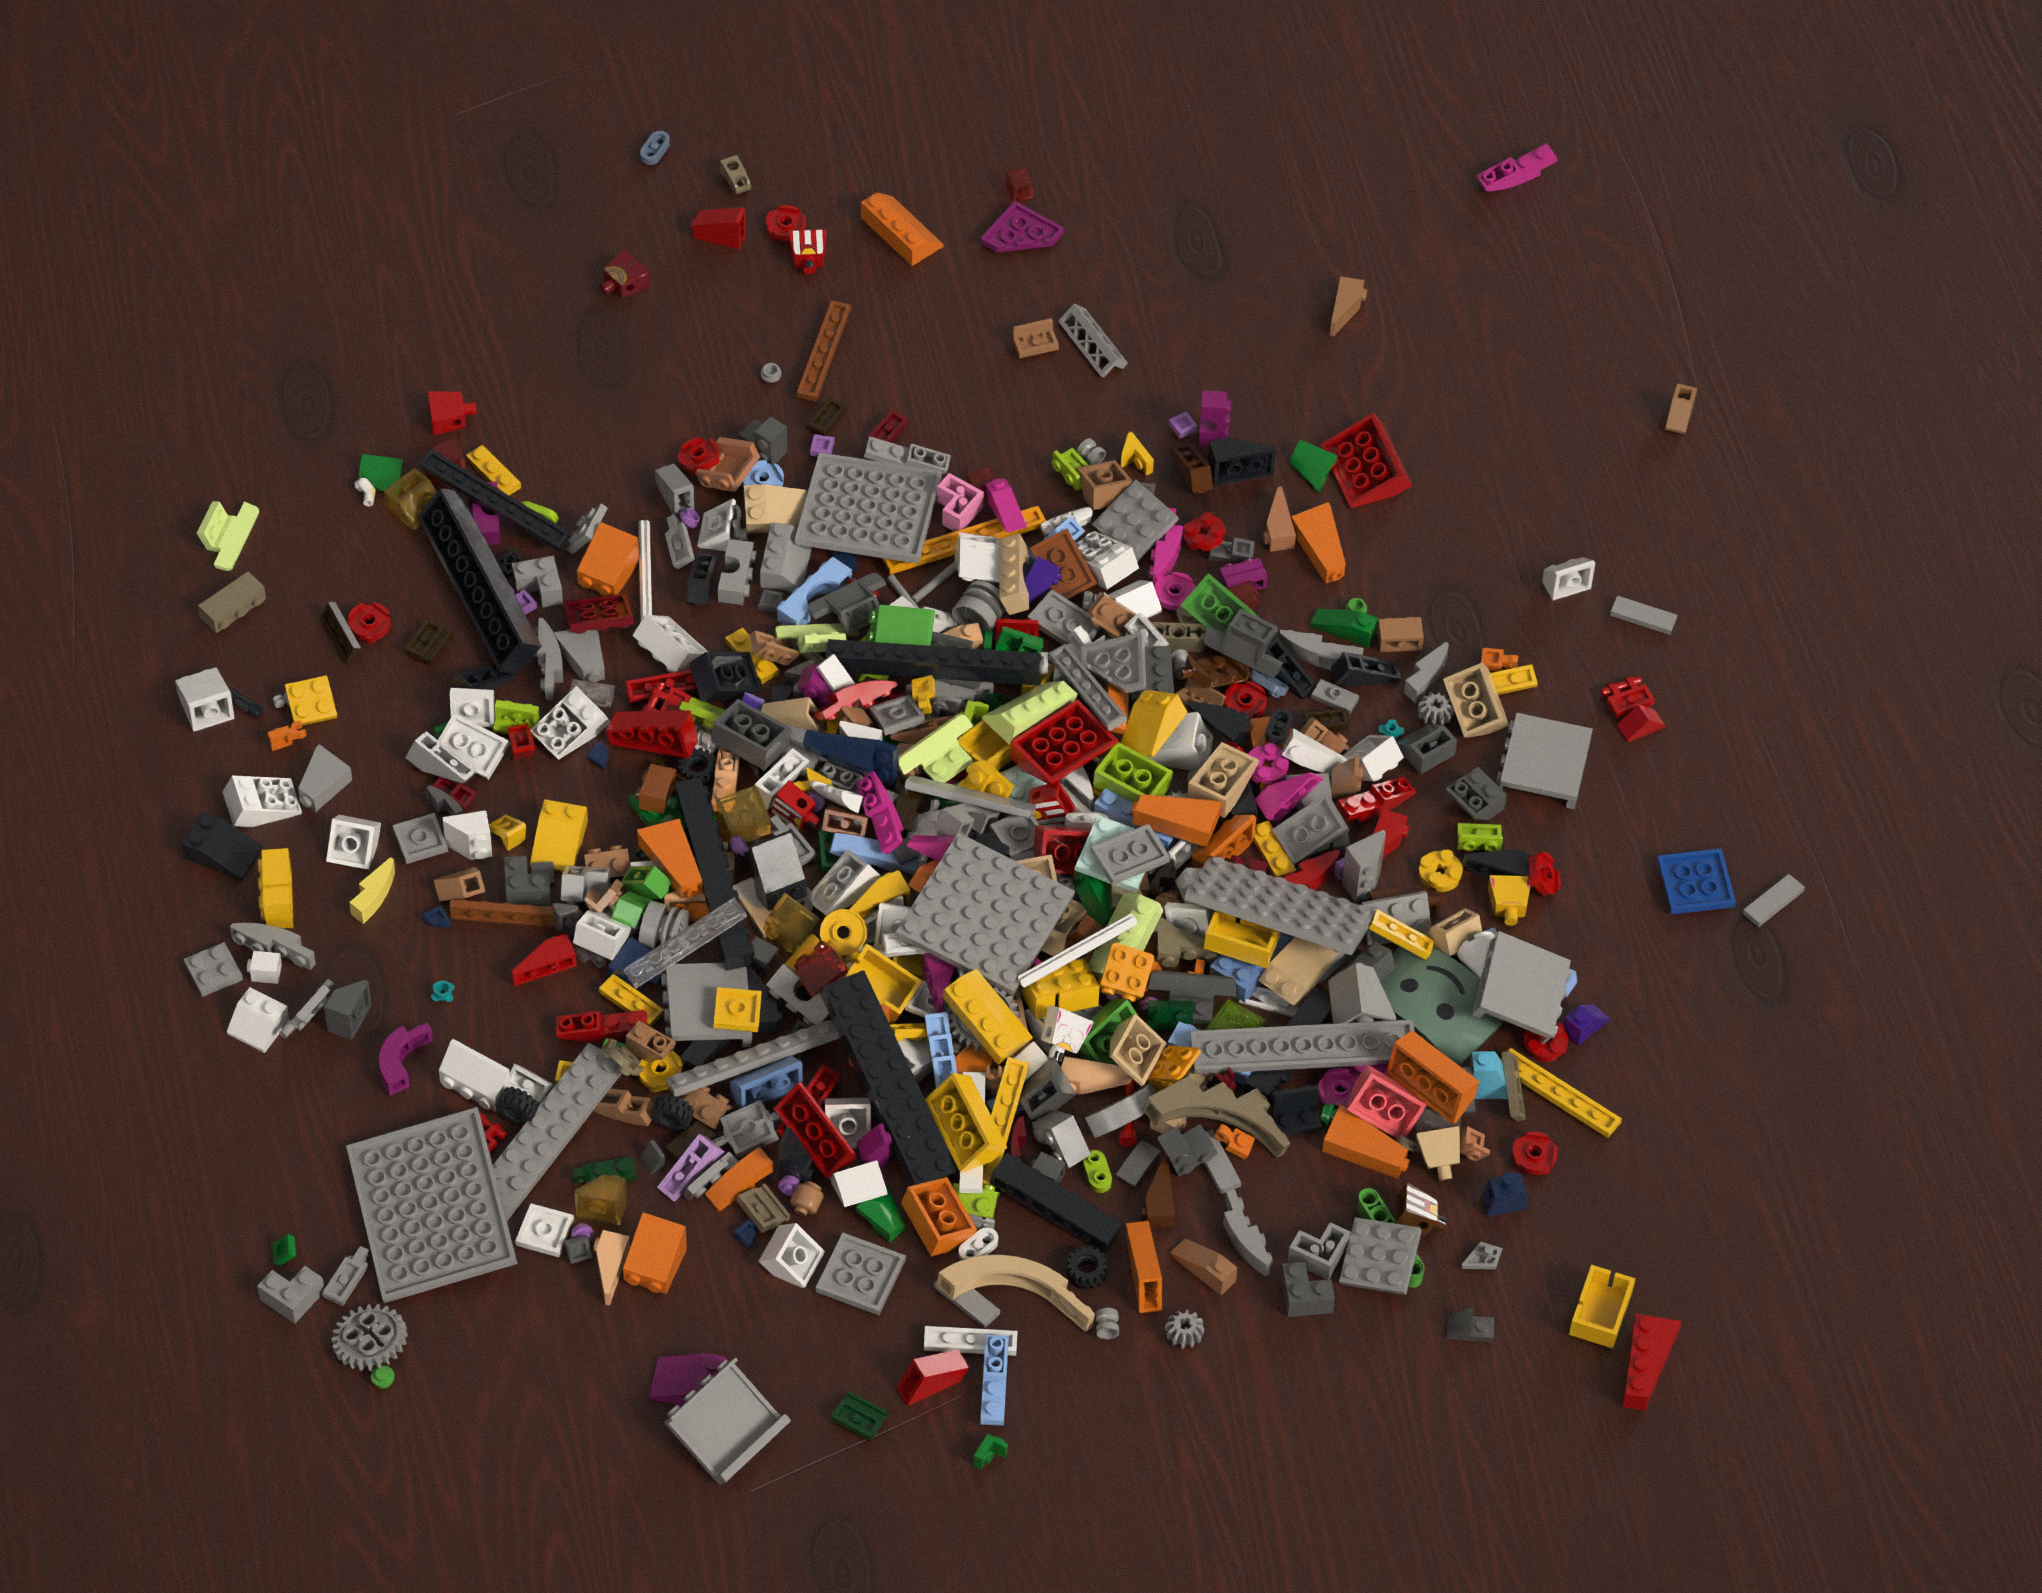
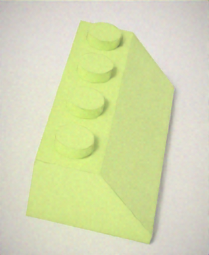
M1064 681L1044 683L983 715L982 720L1010 745V741L1076 701L1078 694Z
M1123 893L1108 925L1128 914H1132L1135 917L1137 925L1095 949L1088 963L1093 975L1102 977L1111 945L1114 943L1144 951L1164 911L1159 902L1140 894Z

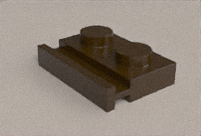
M426 619L404 648L405 654L432 665L454 636L453 630L450 629L449 631L444 626Z

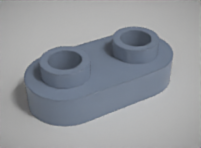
M664 131L652 133L640 150L641 161L647 165L658 163L670 146L669 135Z
M1252 668L1249 675L1251 682L1268 689V693L1274 697L1279 698L1286 695L1289 687L1285 683Z

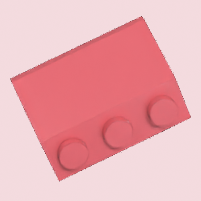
M1366 1065L1354 1083L1346 1109L1393 1137L1399 1138L1401 1134L1407 1137L1427 1104L1397 1081Z

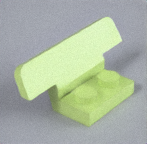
M212 501L197 531V535L207 550L219 553L214 562L215 568L224 571L233 569L259 515V509L256 506L244 501L236 517L227 515L220 502Z
M840 623L777 626L775 630L776 640L796 639L800 653L826 652L828 639L847 640L846 636H858L859 634L857 630L848 635L844 634Z
M962 713L957 714L899 755L898 766L901 772L906 775L915 767L921 765L923 771L931 780L946 783L973 762L972 758L963 750L956 738L973 727L968 718Z

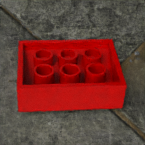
M1374 413L1320 444L1323 450L1337 455V461L1333 465L1332 470L1350 508L1396 496L1413 486L1383 423Z
M1077 699L1010 741V758L1024 772L1049 785H1053L1118 744L1119 740Z

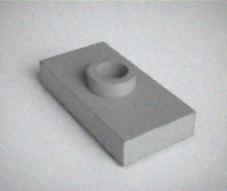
M1321 679L1314 689L1311 699L1334 709L1346 708V713L1350 715L1359 700V695Z

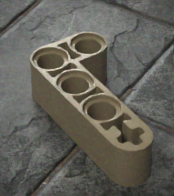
M1151 622L1169 642L1167 646H1170L1171 651L1182 649L1188 652H1201L1207 648L1204 638L1208 628L1202 624ZM1127 629L1125 632V636L1130 635Z

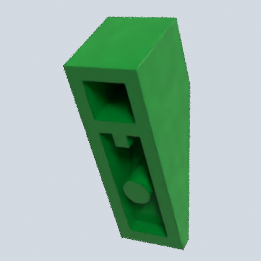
M1317 609L1310 627L1369 648L1376 635L1378 618L1357 610Z
M1075 871V888L1088 915L1105 927L1112 917L1110 883Z

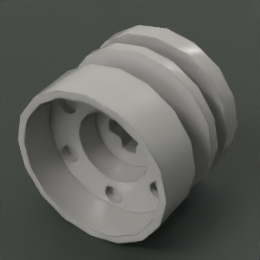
M972 581L964 592L963 597L959 599L952 609V617L956 624L962 626L978 623L982 637H984L985 630L992 631L996 625V619H1000L1006 611L999 598V589L985 581Z
M651 901L642 919L639 942L645 947L655 949L661 941V950L663 952L669 950L671 954L677 955L688 933L689 911L681 909L679 912L677 907H673L667 915L666 904Z

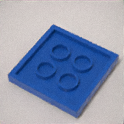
M1722 848L1660 855L1657 857L1671 914L1735 907L1736 900Z

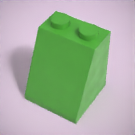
M879 605L869 614L868 622L871 624L870 630L866 635V642L931 646L935 610Z

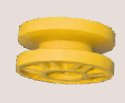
M839 909L831 912L824 918L820 927L822 943L828 951L836 955H849L857 952L867 939V927L864 919L858 913L849 909ZM841 926L848 927L850 931L849 936L845 939L838 935V929Z

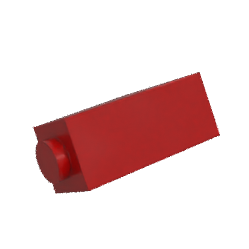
M745 208L699 210L697 217H693L691 222L693 238L740 250L746 236Z
M959 1350L913 1359L896 1388L906 1405H912L959 1383L969 1366Z

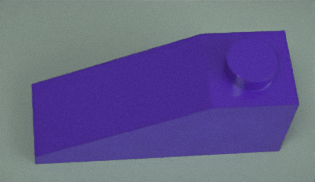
M1039 556L1024 580L1029 593V603L1049 591L1052 585L1057 586L1062 577L1059 574L1061 571L1060 567Z

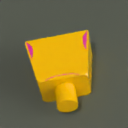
M1490 875L1488 893L1493 913L1496 917H1504L1506 925H1516L1518 917H1525L1530 891L1528 876Z

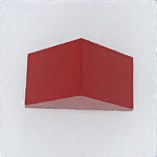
M1638 704L1617 724V728L1628 743L1665 728V724L1655 709Z
M528 723L508 726L507 732L513 760L534 756L535 745Z

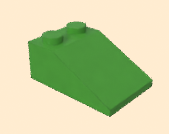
M1209 573L1181 604L1186 611L1206 628L1211 626L1225 634L1229 624L1240 608L1257 616Z

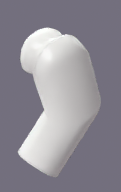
M360 478L355 482V488L365 493L363 504L373 506L376 489L368 479Z

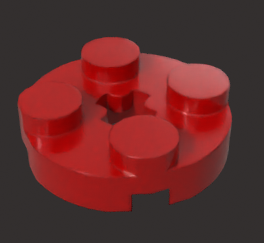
M791 205L778 206L777 210L773 212L771 210L766 216L768 236L771 239L788 241V230H806L805 215L803 216L797 207ZM785 221H788V222H789V225H783V224L785 223Z
M696 437L685 442L681 446L680 454L678 453L677 455L680 466L685 471H689L691 475H696L697 469L708 470L712 466L718 465L720 462V451L713 439L708 438V441L703 440L702 437Z
M1210 512L1204 513L1183 526L1185 542L1190 549L1195 551V548L1202 549V551L1216 548L1222 543L1224 534L1226 535L1223 521Z
M372 602V605L359 604L350 611L348 626L355 638L368 644L375 643L376 640L384 637L391 628L389 611L379 603ZM365 620H374L372 624H366Z
M1246 681L1245 684L1234 683L1225 692L1224 707L1233 708L1239 713L1244 711L1251 719L1258 718L1266 710V693L1260 685L1251 681ZM1241 699H1250L1249 703H1242Z
M1547 852L1529 856L1530 875L1528 876V882L1530 886L1536 887L1543 896L1554 894V892L1560 889L1561 885L1559 870H1554L1552 865L1555 863L1554 859Z
M1556 1022V1026H1558L1557 1033L1554 1038H1550L1551 1041L1548 1044L1541 1043L1542 1040L1540 1039L1543 1036L1525 1030L1523 1046L1526 1052L1528 1050L1535 1060L1541 1062H1552L1557 1060V1057L1563 1056L1568 1046V1034L1562 1023Z
M1541 1132L1525 1133L1523 1137L1515 1140L1512 1149V1159L1515 1163V1168L1518 1171L1531 1175L1548 1174L1554 1167L1558 1155L1556 1144H1553L1550 1141V1137ZM1537 1150V1154H1540V1156L1534 1157L1529 1153Z

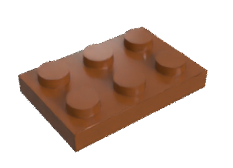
M1067 528L1030 547L1035 560L1039 556L1061 568L1059 574L1062 577L1057 586L1052 585L1051 589L1069 600L1097 585L1093 574Z

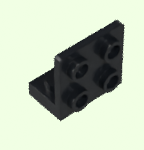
M1305 1085L1301 1088L1290 1090L1282 1089L1274 1093L1272 1118L1280 1131L1287 1137L1322 1131V1124L1317 1110L1318 1085Z

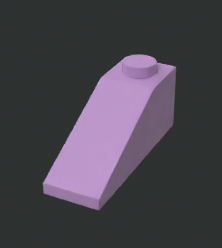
M698 1134L657 1188L675 1202L683 1195L689 1185L720 1159L725 1151L708 1137Z

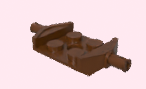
M1221 653V656L1194 660L1191 655H1187L1185 670L1178 671L1180 679L1191 678L1202 688H1212L1248 681L1250 675L1247 665Z

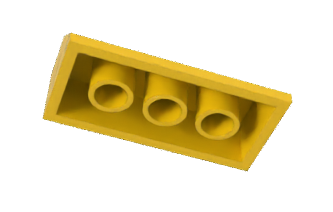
M977 969L961 976L944 989L943 999L998 1065L1033 1039L1032 1035Z
M952 1073L925 1099L960 1172H966L992 1162L1007 1148L971 1076Z

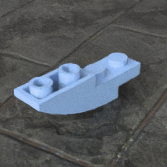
M985 1336L980 1424L1004 1426L1009 1336Z

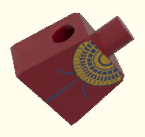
M623 250L603 269L604 282L599 285V288L604 295L614 291L621 298H624L650 286V272L626 250Z

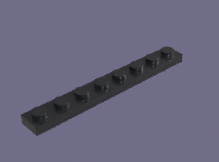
M430 449L419 462V468L553 549L559 551L569 539L570 532L436 451Z

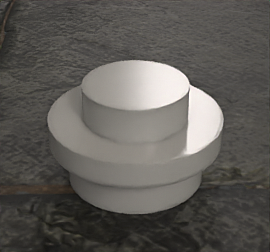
M768 363L761 370V378L769 383L776 382L781 378V369L774 363Z

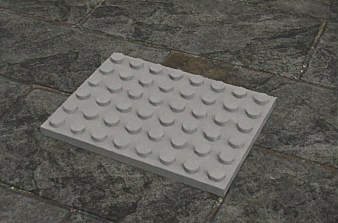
M478 1107L346 1145L384 1303L518 1264Z

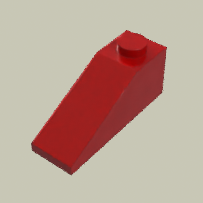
M1385 809L1382 810L1373 833L1375 834L1382 830L1386 832L1383 858L1400 846L1402 838H1407L1410 826L1407 825L1408 816Z
M567 933L555 935L545 940L511 971L513 986L577 966L576 953Z

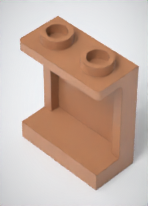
M719 437L716 441L720 451L719 464L712 466L708 470L697 469L695 473L703 487L736 492L759 460L760 455L753 442Z

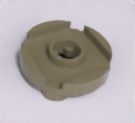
M610 1039L604 1046L603 1055L610 1061L615 1060L620 1065L618 1069L624 1075L638 1076L644 1069V1066H638L641 1063L640 1060L624 1045L619 1048L615 1045L618 1041Z

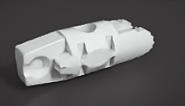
M1086 507L1056 516L1041 524V532L1044 537H1047L1070 516L1082 527L1091 522L1093 511L1091 508Z

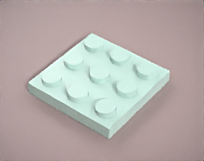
M1098 815L1077 861L1075 871L1110 883L1090 852L1091 847L1132 831L1134 828ZM1145 872L1114 885L1137 893Z

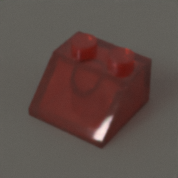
M828 940L826 943L825 941L820 942L814 947L813 952L809 955L804 954L796 960V964H794L795 972L812 998L821 992L823 986L833 983L849 973L845 959L831 940Z

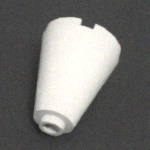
M1486 931L1473 935L1475 939L1471 942L1466 940L1460 946L1457 953L1460 963L1480 980L1490 940L1495 936L1492 932Z

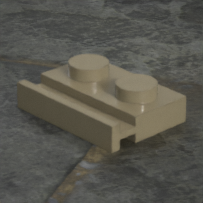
M765 1183L761 1187H755L739 1194L736 1201L762 1233L781 1225V1222L789 1221L790 1214Z

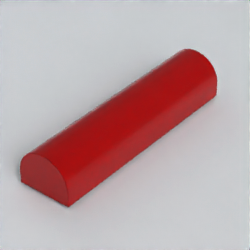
M691 669L625 681L629 703L649 700L652 688H655L658 681L665 684L663 692L667 694L671 687L684 693L698 691Z
M822 1064L806 1087L820 1107L840 1080L841 1075ZM784 1122L776 1131L779 1140H781L787 1127Z

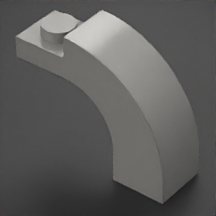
M1148 1083L1125 1098L1087 1116L1085 1119L1094 1137L1097 1138L1146 1114L1142 1109L1146 1100L1157 1093L1152 1084Z

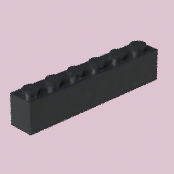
M1315 987L1287 1026L1327 1024L1329 1020L1333 1021L1330 995ZM1293 1069L1253 1071L1245 1082L1244 1094L1257 1088L1267 1098L1269 1103L1271 1100H1274V1093L1280 1091L1282 1084L1286 1085L1289 1082Z
M1006 1153L993 1170L990 1184L1088 1245L1093 1246V1248L1100 1249L1101 1253L1105 1254L1119 1235L1121 1223L1115 1217L1104 1214L1094 1204H1088L1080 1199L1076 1193L1069 1192L1061 1187L1057 1181L1046 1178L1036 1168H1030L1024 1164L1020 1158Z

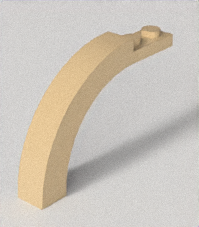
M1008 1255L977 1256L954 1263L940 1271L936 1286L952 1300L977 1287L1010 1285L1030 1290L1044 1297L1085 1332L1092 1328L1095 1313L1092 1309L1078 1300L1074 1293L1067 1290L1068 1280L1049 1267L1029 1259Z

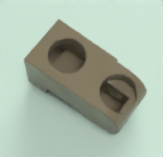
M737 155L720 161V174L727 180L734 195L751 190L749 178ZM729 163H734V165L727 167Z

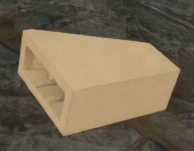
M810 697L764 703L762 705L761 712L785 725L818 732L826 730V720L817 721L813 714L818 709Z

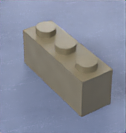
M248 571L199 604L200 619L217 633L227 628L236 619L243 617L255 606L262 604L266 599L265 588Z

